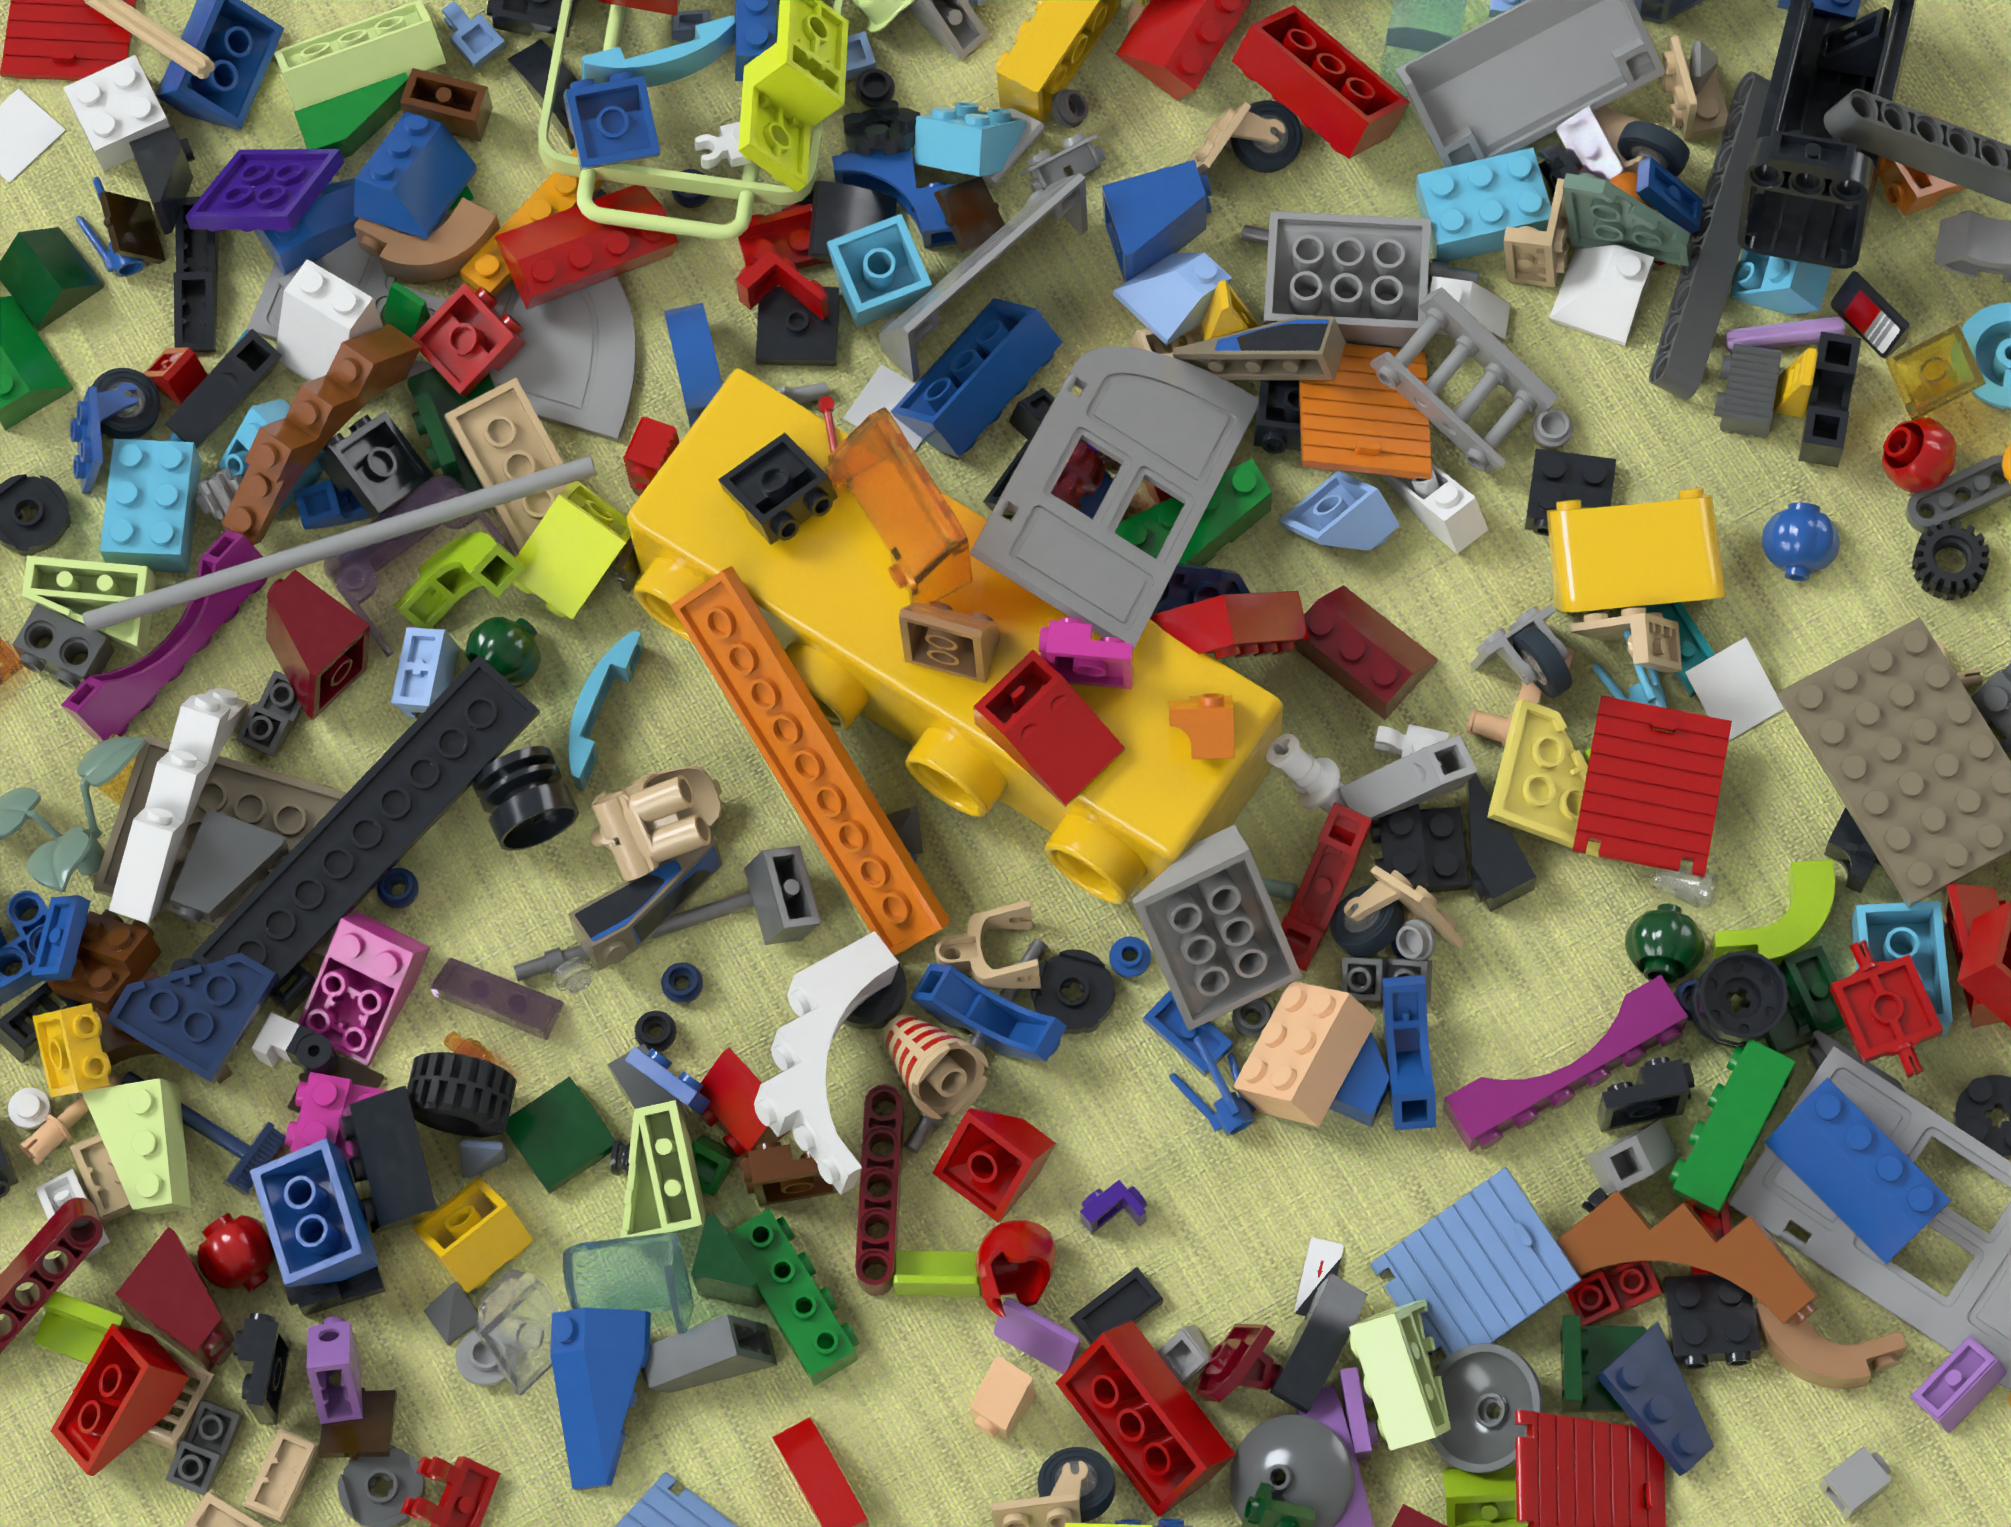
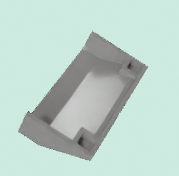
M1526 0L1395 69L1444 168L1515 152L1666 73L1633 0Z
M1078 173L1054 181L1045 190L1041 188L1035 191L1028 199L1026 206L900 317L897 315L893 316L883 325L879 334L881 351L915 382L920 377L916 344L939 325V309L1048 214L1056 221L1063 216L1081 234L1088 230L1085 177Z

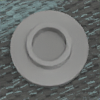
M475 1330L466 1335L457 1347L456 1365L458 1371L464 1379L477 1386H493L501 1383L511 1374L515 1366L516 1354L514 1346L506 1335L497 1330Z

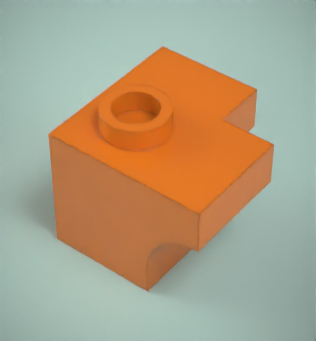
M1207 693L1199 696H1190V700L1169 701V725L1180 728L1188 735L1191 741L1192 759L1234 758L1232 695Z

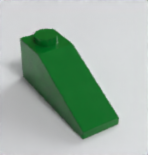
M406 72L295 111L294 114L307 149H340L343 159L352 156L402 108L400 101L408 81Z

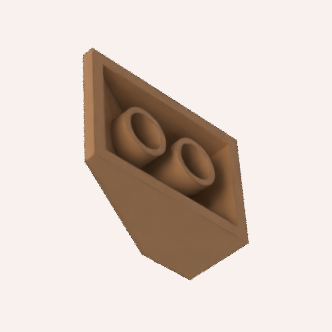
M917 601L901 608L898 617L905 662L986 683L1000 639L999 624L997 622H993L991 617L983 613L971 612L967 615L953 611L952 607L938 601H931L929 604Z

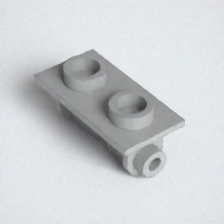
M1082 131L1063 141L1062 144L1065 149L1051 156L1047 149L1027 159L1030 167L1021 171V174L1024 175L1031 171L1034 179L1030 180L1029 184L1032 191L1035 192L1041 188L1045 190L1054 181L1066 178L1067 176L1063 168L1068 165L1073 175L1078 173L1083 175L1095 168L1101 167L1100 162L1106 160V157L1100 146L1093 148L1090 142L1098 137L1097 133L1086 138Z

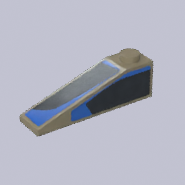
M1293 317L1174 348L1173 356L1225 380H1334L1346 342L1335 317Z
M712 835L709 845L670 858L660 863L659 867L637 879L627 881L568 914L576 940L598 971L611 964L621 962L627 955L635 952L722 866L716 839Z

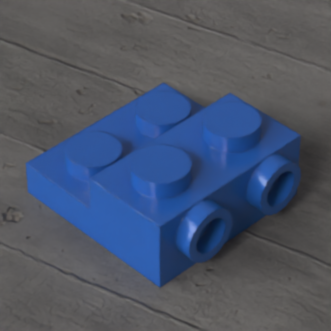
M623 72L610 76V82L595 84L594 79H584L571 83V89L565 90L563 98L581 171L658 157L660 155L644 75L634 77L633 72Z

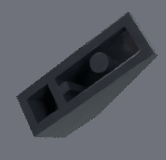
M542 39L508 58L510 65L541 109L543 108L553 54L552 50ZM561 62L551 123L571 150L576 146L573 134L570 132L563 94L566 89H571V83L579 80Z
M174 126L129 142L164 235L173 232L194 178L188 162L195 160L188 139L179 140Z
M1475 774L1467 782L1466 787L1471 878L1468 884L1475 899L1479 903L1484 901L1490 912L1533 891L1537 876L1507 825L1487 818L1491 798L1477 774Z

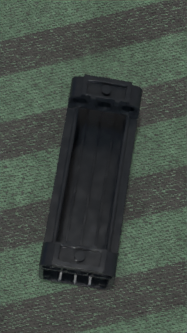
M1812 0L1790 1L1757 138L1752 144L1745 172L1737 237L1738 244L1743 249L1756 254L1838 269L1852 268L1857 264L1882 157L1857 148V144L1841 142V138L1833 137L1825 127L1824 115L1855 89L1864 90L1895 102L1913 26L1917 0L1893 1L1876 78L1819 67L1817 60L1824 34L1855 20L1813 13L1815 4Z

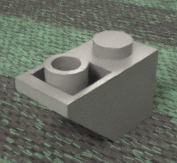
M1660 1118L1585 1156L1600 1187L1605 1193H1614L1655 1174L1677 1159L1679 1154Z

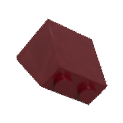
M294 570L284 580L278 579L268 590L266 640L306 715L314 720L367 670L370 625L297 570Z
M168 1227L115 1295L133 1318L200 1367L210 1372L215 1365L221 1366L228 1359L233 1351L232 1343L235 1337L190 1253L177 1233Z

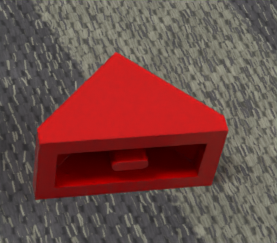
M189 347L166 348L143 373L152 380L160 393L179 406L182 405L208 375L196 354Z

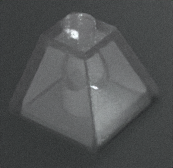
M509 1269L481 1296L475 1332L515 1393L522 1396L552 1367L550 1356L552 1313L561 1312L539 1276Z

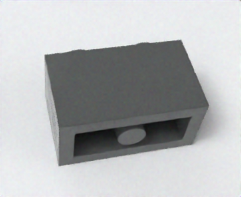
M800 846L763 850L744 868L765 945L803 940L821 924Z

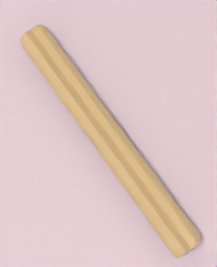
M84 0L86 4L198 78L206 79L209 73L214 71L215 64L208 56L122 0Z

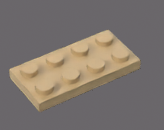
M516 377L445 414L448 425L483 488L564 464ZM569 484L494 507L518 552L521 551L558 495Z

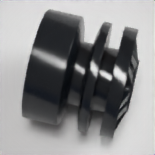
M530 746L501 756L486 765L472 784L477 797L481 798L480 803L484 812L492 814L489 818V823L501 849L515 851L537 846L565 831L575 822L579 815L578 808L567 785L559 783L562 775L558 766L554 765L555 760L550 748Z
M1743 950L1729 952L1711 963L1693 986L1689 1005L1692 1021L1702 1036L1714 1045L1735 1049L1737 1045L1745 1048L1749 1038L1756 1042L1763 1039L1785 1014L1789 996L1786 980L1777 965L1762 954ZM1734 995H1738L1741 998L1739 1005L1742 1007L1737 1012L1730 1009L1732 1003L1730 999Z

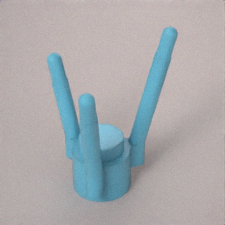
M1630 630L1624 631V637L1627 645L1628 637L1631 635ZM1598 663L1593 664L1592 669L1615 698L1668 708L1665 703L1667 698L1662 690L1657 670L1648 668L1649 680L1645 667L1634 664L1640 682L1628 689L1630 696L1627 698Z

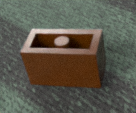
M415 68L411 70L400 101L403 114L410 112L442 123L451 135L479 142L483 138L493 109L487 86Z

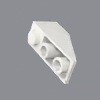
M1432 462V475L1430 479H1409L1380 474L1429 531L1456 554L1488 531L1476 497Z

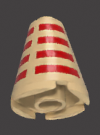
M902 1014L895 1017L884 1029L882 1036L883 1044L915 1105L926 1116L934 1119H944L940 1114L949 1112L952 1116L958 1115L970 1107L979 1097L987 1082V1077L983 1074L984 1065L988 1069L989 1067L985 1055L975 1045L911 1014Z

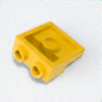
M92 1003L32 1016L50 1098L110 1085L108 1077L111 1075V1064L107 1054L102 1052L99 1038L102 1033V1024L98 1013L93 1011Z

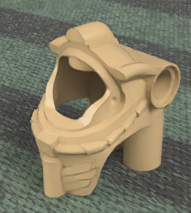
M686 766L658 773L652 772L644 775L625 790L609 795L601 793L594 798V803L591 805L599 825L592 832L590 842L594 847H608L613 853L625 881L642 877L659 867L658 862L710 844L711 835L709 827L720 819L722 813L721 786L717 779L712 780L702 768Z

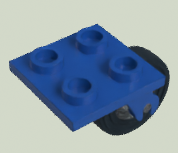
M115 368L104 372L94 381L91 387H88L83 401H78L77 417L72 418L70 422L71 442H77L78 455L74 456L73 472L75 479H81L82 494H90L102 465L101 436L103 434L115 439H135L146 434L156 423L161 407L158 389L150 378L137 370Z

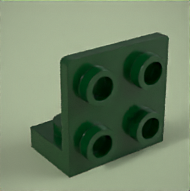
M1580 1316L1562 1317L1560 1326L1562 1412H1625L1596 1376L1646 1331L1644 1326H1580Z

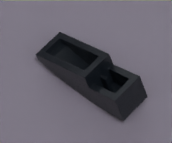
M1332 1273L1317 1288L1304 1321L1295 1331L1269 1393L1305 1414L1310 1411L1351 1333L1349 1327L1355 1324L1367 1298V1293Z

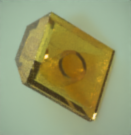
M1959 324L1885 361L1912 421L1986 384Z

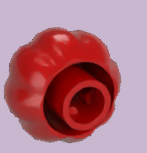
M1918 417L1911 421H1904L1890 432L1884 442L1883 470L1896 486L1906 492L1919 493L1925 490H1933L1941 486L1954 470L1957 452L1955 438L1940 422L1930 417Z
M227 1213L202 1231L206 1239L198 1246V1264L201 1272L210 1283L225 1289L245 1286L247 1291L251 1292L270 1278L265 1271L273 1261L275 1252L267 1226L264 1223L246 1215H241L234 1219L230 1213Z

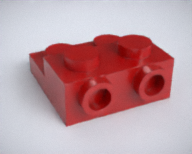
M463 283L411 337L412 340L422 346L420 349L422 355L464 397L492 369L500 371L526 344L519 335L524 330L523 327L508 313L502 317L494 309L498 304L497 299L484 287L480 286L476 290L466 283Z

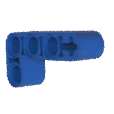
M32 891L16 893L10 899L7 906L8 916L20 937L0 948V1006L42 981L31 976L48 908L42 898ZM31 908L38 909L36 917L32 920H21V916L26 910ZM22 963V968L17 974L13 976L5 975V970L10 964Z

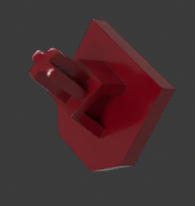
M1235 1324L1224 1341L1220 1342L1211 1352L1208 1359L1209 1363L1199 1376L1195 1394L1204 1401L1221 1402L1238 1386L1255 1390L1268 1391L1271 1389L1281 1365L1275 1364L1274 1360L1264 1353L1263 1350L1275 1334V1331L1262 1324Z

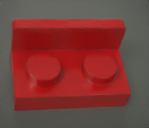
M792 204L783 208L781 212L765 216L763 214L752 215L748 229L738 237L745 266L750 263L754 264L768 250L773 251L781 259L783 257L790 259L798 269L824 263V261L808 256L812 204Z

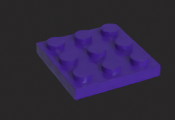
M340 149L238 150L186 214L185 217L189 228L208 229L212 232L220 230H242L245 232L254 230L284 232L292 230L345 163Z

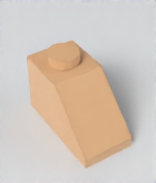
M997 1355L970 1405L971 1416L975 1419L973 1422L974 1426L989 1437L994 1438L996 1434H999L1007 1440L1036 1398L1033 1378Z

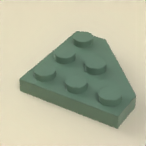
M1566 173L1562 188L1571 246L1591 248L1618 245L1652 256L1655 261L1689 266L1693 252L1691 235L1688 231L1605 179H1600L1589 173H1581L1579 175Z

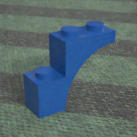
M881 148L880 150L871 151V156L860 155L848 150L841 155L832 156L835 182L862 187L897 198V203L906 210L916 223L923 239L924 248L958 244L951 228L945 224L946 218L934 195L936 191L956 185V183L934 182L928 184L925 188H917L911 149L897 154L884 155V150Z
M930 963L910 997L911 1000L942 1024L967 1028L1002 1056L1047 1062L1048 1058L1058 1049L1060 1038L1067 1027L1056 1017L1031 1011L1000 997L951 965Z

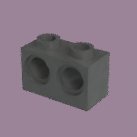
M39 604L35 605L12 644L20 657L19 662L24 667L35 673H41L42 670L56 675L55 680L72 690H76L89 675L102 674L114 653V649L107 636L97 631L89 633L84 625ZM46 637L53 638L49 646L41 649L35 648L39 640ZM79 654L88 655L86 661L82 664H71L75 656Z

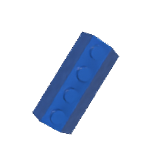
M993 298L890 412L896 419L937 451L960 457L974 446L976 438L981 432L1001 416L1002 409L1010 400L1024 391L1029 379L1038 369L1051 361L1054 352L1063 342L1036 308Z
M1828 1077L1764 1141V1144L1885 1265L1951 1201Z

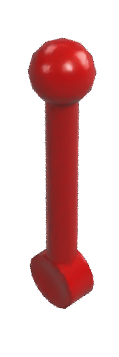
M823 396L818 401V409L824 414L832 460L829 464V470L833 475L839 476L844 472L845 465L839 457L832 417L835 403L831 397Z

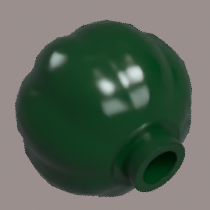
M505 617L489 618L470 633L466 643V657L471 664L480 655L515 688H519L527 683L539 668L541 661L540 650L534 639L537 631L523 618H518L517 621Z
M1665 903L1658 905L1657 910L1647 911L1633 921L1625 936V948L1634 967L1644 974L1647 980L1651 981L1662 975L1665 982L1671 984L1698 966L1704 956L1705 941L1701 930L1691 917L1682 914V909L1679 906Z

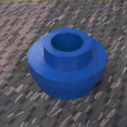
M1123 937L1117 940L1111 947L1109 953L1110 965L1122 977H1138L1146 972L1150 965V949L1143 940L1137 937ZM1132 950L1138 954L1136 960L1128 962L1123 959L1122 955L1124 952Z

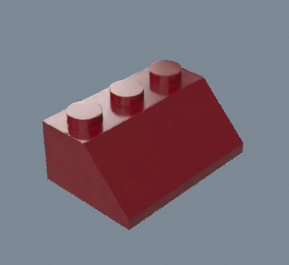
M1344 585L1319 598L1309 608L1304 617L1310 639L1295 643L1296 651L1384 720L1391 715L1438 662L1435 656Z

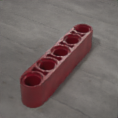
M885 1084L872 1088L866 1095L864 1103L862 1169L860 1173L855 1260L856 1275L861 1289L867 1294L874 1296L884 1295L889 1292L894 1286V1275H896L905 1117L900 1093L894 1087ZM888 1101L896 1106L895 1110L886 1116H881L874 1112V1108L880 1102ZM879 1142H888L893 1145L891 1153L883 1157L874 1155L871 1150ZM883 1182L891 1186V1191L884 1197H874L869 1193L870 1188L876 1183ZM876 1223L885 1224L889 1228L888 1233L879 1239L871 1238L866 1234L869 1227ZM874 1264L882 1265L887 1269L886 1274L879 1280H871L865 1277V1270Z
M76 1197L65 1202L0 1275V1314H5V1317L0 1320V1353L101 1240L103 1227L96 1208L90 1200ZM79 1220H89V1222L83 1227H72L73 1224ZM61 1251L60 1255L56 1258L45 1259L48 1253ZM23 1283H33L27 1290H16Z

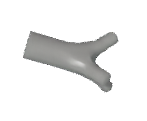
M826 382L793 388L784 386L773 388L800 405L809 401L819 400L823 396H829Z

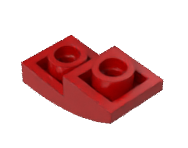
M1650 1261L1624 1263L1607 1272L1601 1270L1582 1279L1581 1282L1566 1292L1576 1316H1580L1581 1326L1599 1323L1665 1294Z

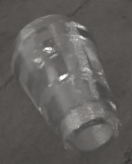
M1681 866L1679 872L1657 868L1653 879V888L1660 889L1662 892L1696 908H1699L1700 905L1709 907L1715 895L1718 875L1709 873V868H1706L1705 877L1691 875L1692 867Z

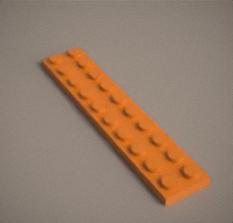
M733 566L724 569L671 604L670 607L871 933L875 931L891 953L896 956L950 924L951 920Z

